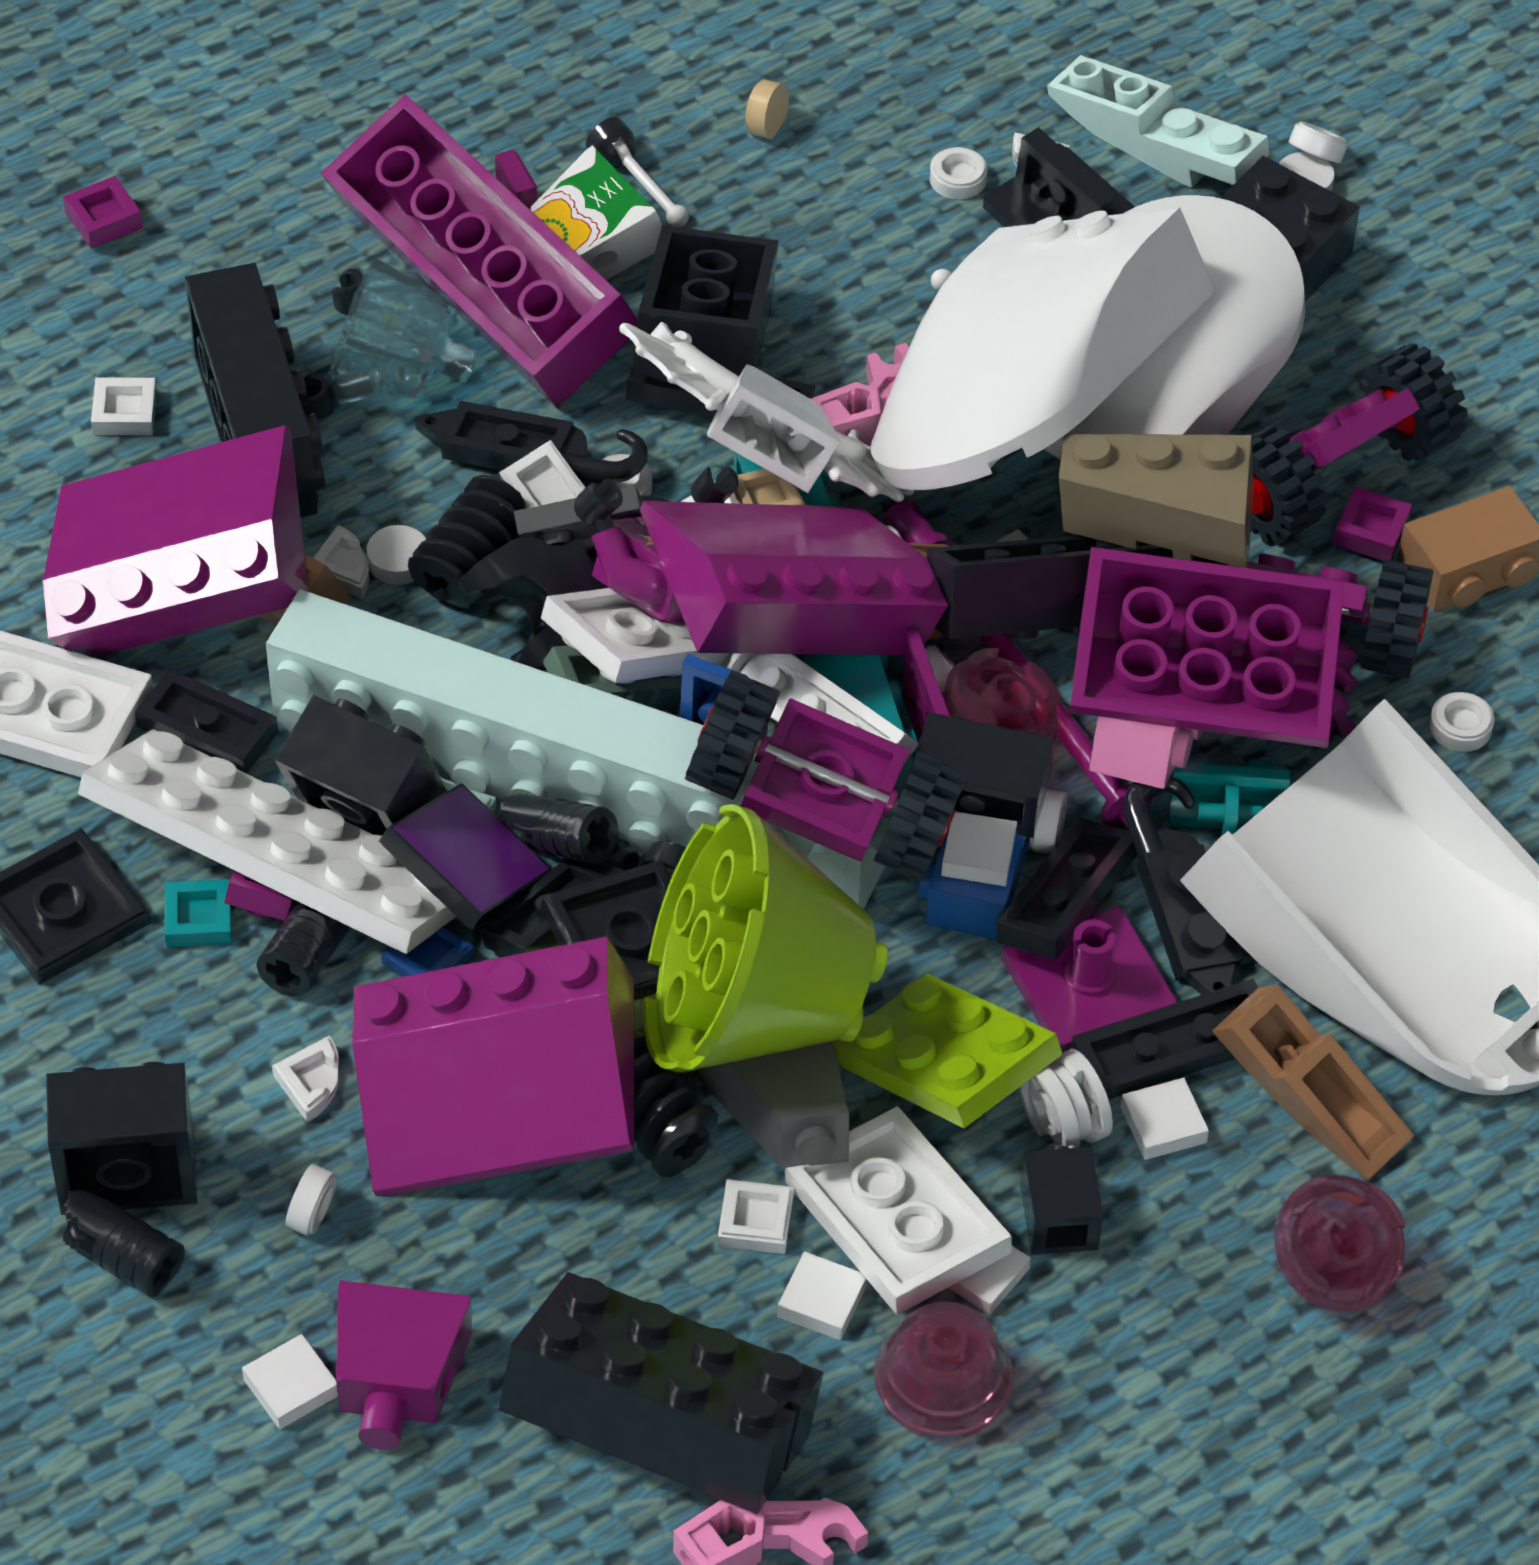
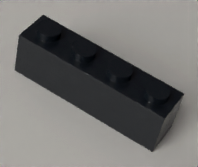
M1081 535L927 548L928 562L948 604L935 629L944 634L947 641L961 645L978 644L983 641V636L998 634L1014 639H1032L1039 635L1040 630L1050 629L1079 634L1091 547L1173 558V550L1140 542L1137 549H1132Z

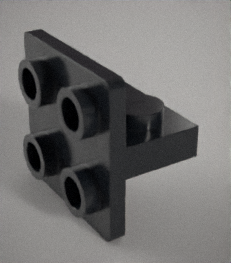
M1039 127L1021 138L1015 177L986 194L983 199V208L1004 227L1035 224L1051 216H1060L1062 221L1080 219L1095 211H1106L1108 215H1117L1135 208L1131 202L1070 148L1056 143Z

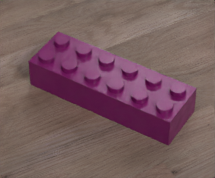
M406 94L321 172V175L345 207L556 409L630 340L629 337L620 332V325L622 323H629L637 328L638 319L623 296Z

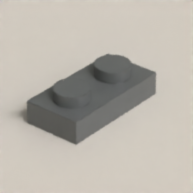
M636 485L620 488L623 502L610 515L611 519L620 520L642 517L640 508L643 504V499ZM576 498L514 511L519 537L536 538L551 545L562 546L576 538L578 540L592 538L591 536L597 534L595 526L584 523L576 515L574 510Z

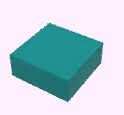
M230 879L164 882L166 948L232 944V907L224 903Z

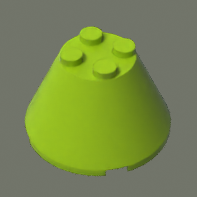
M733 804L720 807L719 814L724 815V817L716 826L703 822L687 845L671 878L658 915L648 963L660 966L656 999L645 997L643 1001L645 1038L651 1057L657 1065L664 1069L675 1072H687L823 1044L838 1039L846 1042L853 1041L857 1037L862 1025V1005L870 982L876 983L880 980L888 957L886 944L876 941L875 928L871 916L754 811Z

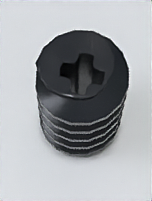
M479 475L473 477L464 488V492L459 494L451 504V508L447 509L439 519L438 524L428 533L425 541L420 543L413 552L412 557L409 558L407 567L417 585L434 598L451 607L467 609L472 603L459 586L458 580L483 558L519 537L514 511L526 509V503L521 493L509 483L495 476Z
M645 1030L634 1033V1141L637 1142V1149L647 1160L652 1161V1168L659 1176L672 1177L695 1165L705 1154L709 1146V1134L716 1126L719 1114L711 1105H702L703 1094L696 1086H687L689 1077L685 1072L664 1069L655 1063L647 1047Z

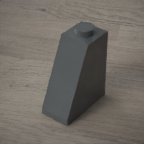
M833 1041L695 1070V1075L781 1169L808 1164L814 1166L849 1162V1111Z

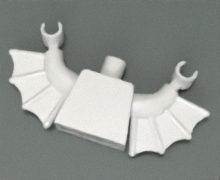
M663 322L651 334L629 323H622L620 325V332L629 337L636 345V353L655 364L667 377L669 383L677 384L693 394L705 404L707 410H717L707 432V436L807 493L823 469L832 481H842L856 486L870 497L882 494L896 502H901L904 499V495L910 496L914 493V490L900 489L889 485L874 462L871 446L858 440L860 432L854 428L846 436L835 431L822 407L810 398L748 364L741 374L737 376L690 344L692 338L688 333L680 330L673 334L667 324Z

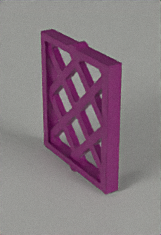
M917 629L905 632L901 695L919 741L928 712L946 716L950 715Z

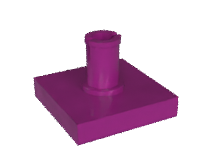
M1120 906L1091 915L1088 920L1080 923L1074 930L1073 939L1057 960L1031 955L1023 950L1009 946L1002 947L1001 960L1039 1026L1056 1033L1062 1053L1070 1050L1071 1039L1074 1035L1177 1003Z

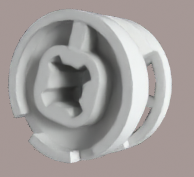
M1070 1049L1063 1052V1055L1053 1061L1050 1066L1045 1067L1019 1087L1022 1104L1029 1122L1039 1137L1048 1134L1054 1141V1143L1047 1146L1061 1145L1068 1148H1079L1081 1140L1093 1143L1109 1136L1112 1131L1113 1120L1110 1104L1097 1073L1079 1051Z

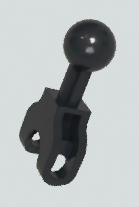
M643 495V496H641L642 499H643V502H644V501H667V502H672V501H670V500H668V499H666V498H664V497L657 496V495ZM531 537L515 538L476 563L458 580L459 586L471 603L478 604L484 600L501 596L514 600L526 611L532 626L530 640L519 652L512 655L510 660L544 672L547 670L543 660L552 647L568 646L562 640V636L541 619L546 597L609 588L592 576L598 556L595 546L585 551L577 538L562 546L551 545Z

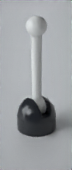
M610 117L600 122L590 132L586 140V148L588 149L593 146L614 168L624 165L666 211V220L671 226L683 227L689 220L688 210L682 205H675L634 160L637 142L632 130L619 117Z

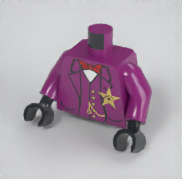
M707 467L694 481L691 487V496L695 502L725 503L738 488V476L731 467H725L717 475L714 482L711 469ZM605 479L597 487L594 483L588 485L578 494L574 503V510L579 519L588 525L595 526L597 534L591 536L598 554L592 576L658 621L665 623L684 621L643 517L612 520L610 515L623 502V495L618 485L611 479Z

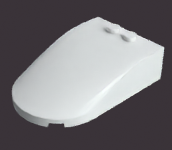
M1182 195L1166 197L1139 205L1125 212L1134 213L1180 207L1216 292L1082 422L1067 434L1228 435L1291 356L1303 328L1305 318L1303 276L1294 250L1281 232L1255 211L1235 202L1210 196ZM1063 437L1044 448L1045 451L1060 460Z
M1181 208L1108 215L1106 211H1095L1080 219L1062 221L1060 216H1051L1035 224L998 228L969 254L939 289L915 333L894 380L871 443V454L884 480L889 485L906 490L938 489L966 483L993 474L990 468L1001 457L1020 448H1023L1027 458L1038 453L1082 422L1216 292Z
M1384 699L1340 745L1233 835L1229 831L1222 835L1180 881L1226 931L1261 966L1300 997L1362 1038L1426 1076L1446 1086L1481 1095H1510L1538 1087L1539 865L1388 701ZM1513 984L1530 1006V1009L1516 1022L1493 1013L1495 1001L1501 991ZM1537 1022L1538 1028L1529 1029Z

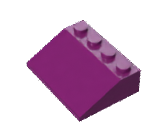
M283 425L62 485L43 577L48 639L66 650L95 658L289 607L299 589L309 592L291 429Z
M644 501L640 508L697 653L904 655L905 632L918 629L924 645L948 607L928 559L862 507Z
M1091 547L1069 712L1327 748L1330 735L1344 581Z
M608 937L354 986L352 1046L372 1189L376 1196L399 1195L634 1151V979Z

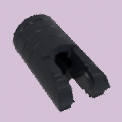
M521 793L518 795L512 794L503 802H500L499 817L503 820V823L508 828L510 827L512 830L516 829L521 832L519 838L531 849L534 848L545 855L557 856L573 861H583L588 864H601L611 856L618 842L619 829L617 819L613 812L606 807L567 801L561 798L522 795Z
M297 902L259 956L256 963L259 975L270 988L280 994L291 997L302 996L309 990L351 927L331 917L327 920L318 914L319 911Z
M83 1188L68 1191V1199L66 1204H64V1214H66V1220L70 1221H67L66 1230L63 1232L65 1245L77 1250L76 1252L104 1270H108V1272L119 1279H123L132 1287L138 1288L151 1298L157 1297L179 1272L185 1255L184 1245L173 1238H169L160 1230L154 1229L143 1220L137 1219L136 1216L107 1199L99 1197L98 1194Z

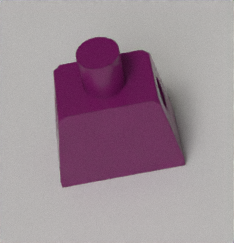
M339 1281L336 1361L339 1410L341 1412L363 1414L358 1438L363 1444L379 1450L394 1449L400 1445L405 1420L436 1423L438 1421L471 1339L473 1330L471 1296Z

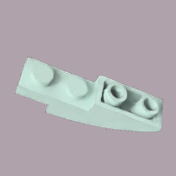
M1080 55L1047 85L1048 95L1092 134L1191 188L1205 175L1234 185L1262 156L1267 157L1269 155L1268 136L1175 105L1171 85Z

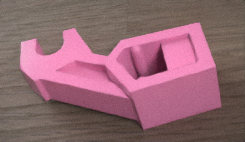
M907 343L895 346L893 359L895 364L883 362L876 352L867 355L866 376L869 386L854 382L811 398V400L822 407L835 431L848 436L851 429L855 428L860 432L858 440L871 446L894 380L909 349Z
M825 1497L821 1501H766L758 1514L720 1500L673 1531V1553L682 1565H756L762 1561L763 1549H789L811 1565H833L834 1553L825 1543L827 1539L832 1537L844 1539L855 1554L867 1547L868 1531L849 1506ZM731 1528L743 1535L742 1540L727 1547L718 1534H728Z

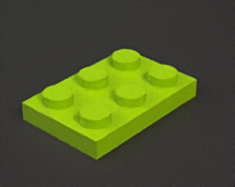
M928 973L919 980L908 984L899 995L873 1014L864 1017L860 1031L853 1041L846 1042L838 1039L833 1042L837 1062L844 1069L964 1129L1034 1077L1035 1074L1063 1055L1056 1033Z

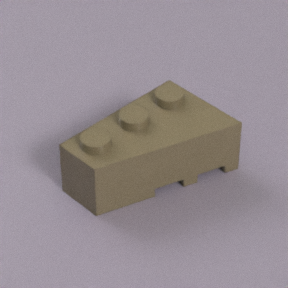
M1066 434L1063 436L1059 472L1063 531L1132 549H1137L1140 542L1173 550V558L1193 561L1195 556L1225 563L1228 566L1248 568L1254 495L1252 435Z

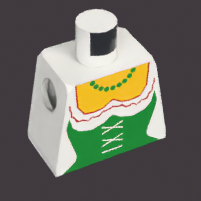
M593 146L585 150L530 209L605 280L655 253L662 227L656 210Z

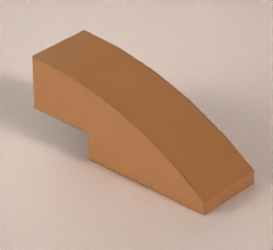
M1278 984L1257 988L1212 1031L1248 1073L1300 1126L1363 1179L1369 1180L1414 1137V1134L1331 1034L1319 1035Z

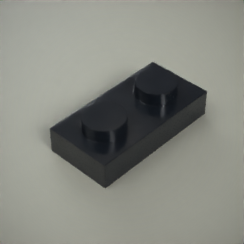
M172 669L166 672L135 711L138 728L147 732L154 729L174 734L183 741V744L210 757L226 759L233 763L237 770L246 774L278 733L277 716Z

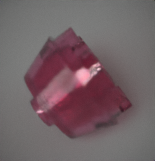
M985 648L974 652L967 660L958 663L949 672L943 699L950 717L960 716L974 722L1006 729L1026 730L1035 735L1053 738L1056 741L1057 732L1061 726V723H1057L1056 706L1062 700L1061 695L1051 678L1032 661L1029 660L1024 668L1010 660L998 658L999 648Z
M1345 1175L1316 1177L1295 1189L1280 1209L1274 1232L1275 1261L1279 1272L1288 1285L1312 1304L1339 1312L1364 1309L1378 1302L1391 1290L1403 1269L1405 1240L1402 1228H1405V1221L1394 1201L1374 1184Z
M955 1302L930 1303L910 1313L884 1341L879 1349L874 1366L876 1389L888 1412L903 1428L921 1437H925V1433L939 1436L961 1434V1438H966L983 1430L1005 1407L1012 1392L1014 1379L1013 1366L1009 1354L987 1319L976 1310Z

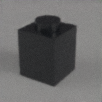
M1054 1145L1039 1151L1024 1152L1020 1189L1031 1255L1098 1250L1103 1212L1092 1147L1068 1148L1066 1146Z

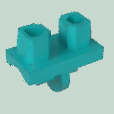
M1189 755L1184 769L1174 768L1173 777L1180 779L1190 789L1196 804L1194 808L1186 809L1179 798L1171 793L1169 826L1221 829V836L1227 831L1233 835L1290 787V770L1277 769L1276 764L1272 760L1251 759L1242 766L1217 765L1210 756Z

